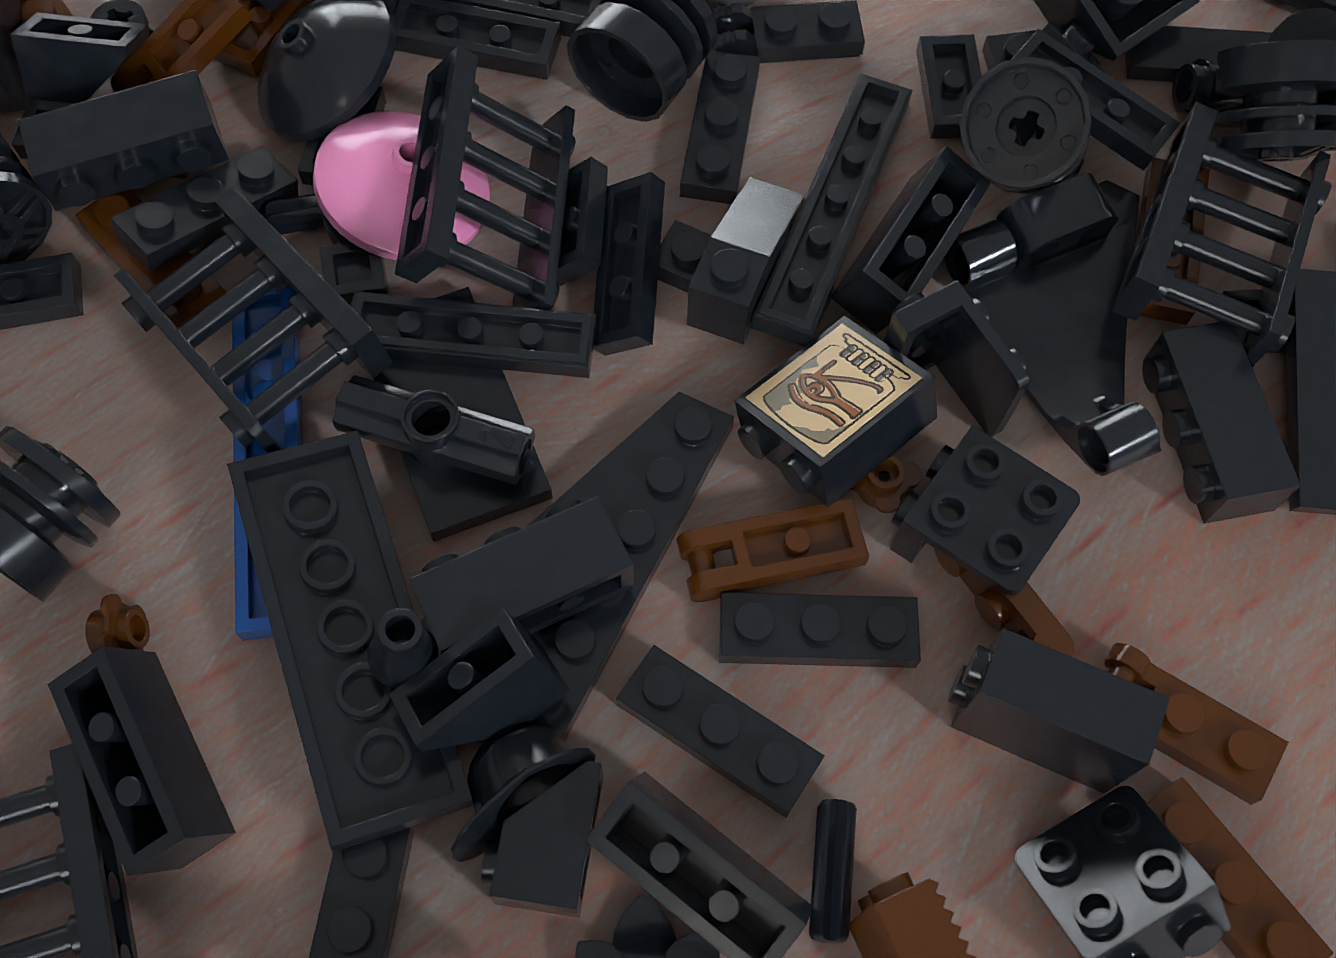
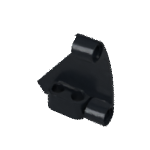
M1084 173L1020 198L1001 211L996 220H991L959 233L945 255L944 260L953 281L958 280L971 298H976L983 304L988 312L992 327L1006 346L1014 348L1022 356L1030 381V385L1025 392L1080 459L1095 474L1105 476L1162 450L1160 448L1159 430L1149 411L1140 403L1134 401L1124 404L1127 317L1112 312L1134 250L1140 195L1108 180L1097 183L1091 173Z

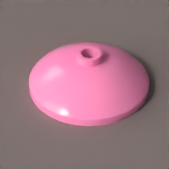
M378 111L353 117L329 133L317 152L313 171V187L323 214L342 236L367 252L391 260H397L421 116L405 112ZM463 162L460 180L464 182L465 190L490 201V189L486 173ZM455 212L453 232L457 235V241L467 245L479 232L482 224Z

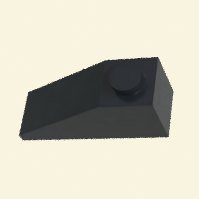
M749 177L710 237L689 284L688 326L744 345L751 329L753 314L804 202V194Z

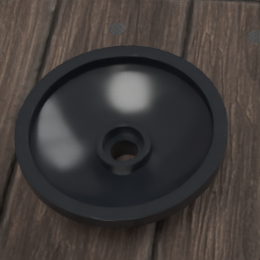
M316 0L294 14L274 37L260 69L257 95L259 112L264 123L284 139L308 141L330 133L337 126L346 123L356 115L380 86L393 59L397 41V27L389 7L382 0Z

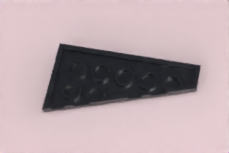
M681 392L673 396L528 525L530 526L546 519L548 512L561 503L569 500L584 502L599 496L633 563V588L531 634L541 643L571 691L539 715L563 742H565L733 429L734 416ZM426 617L421 620L422 625L433 635ZM438 647V652H439V653H438V656L441 655V652H440L439 647Z

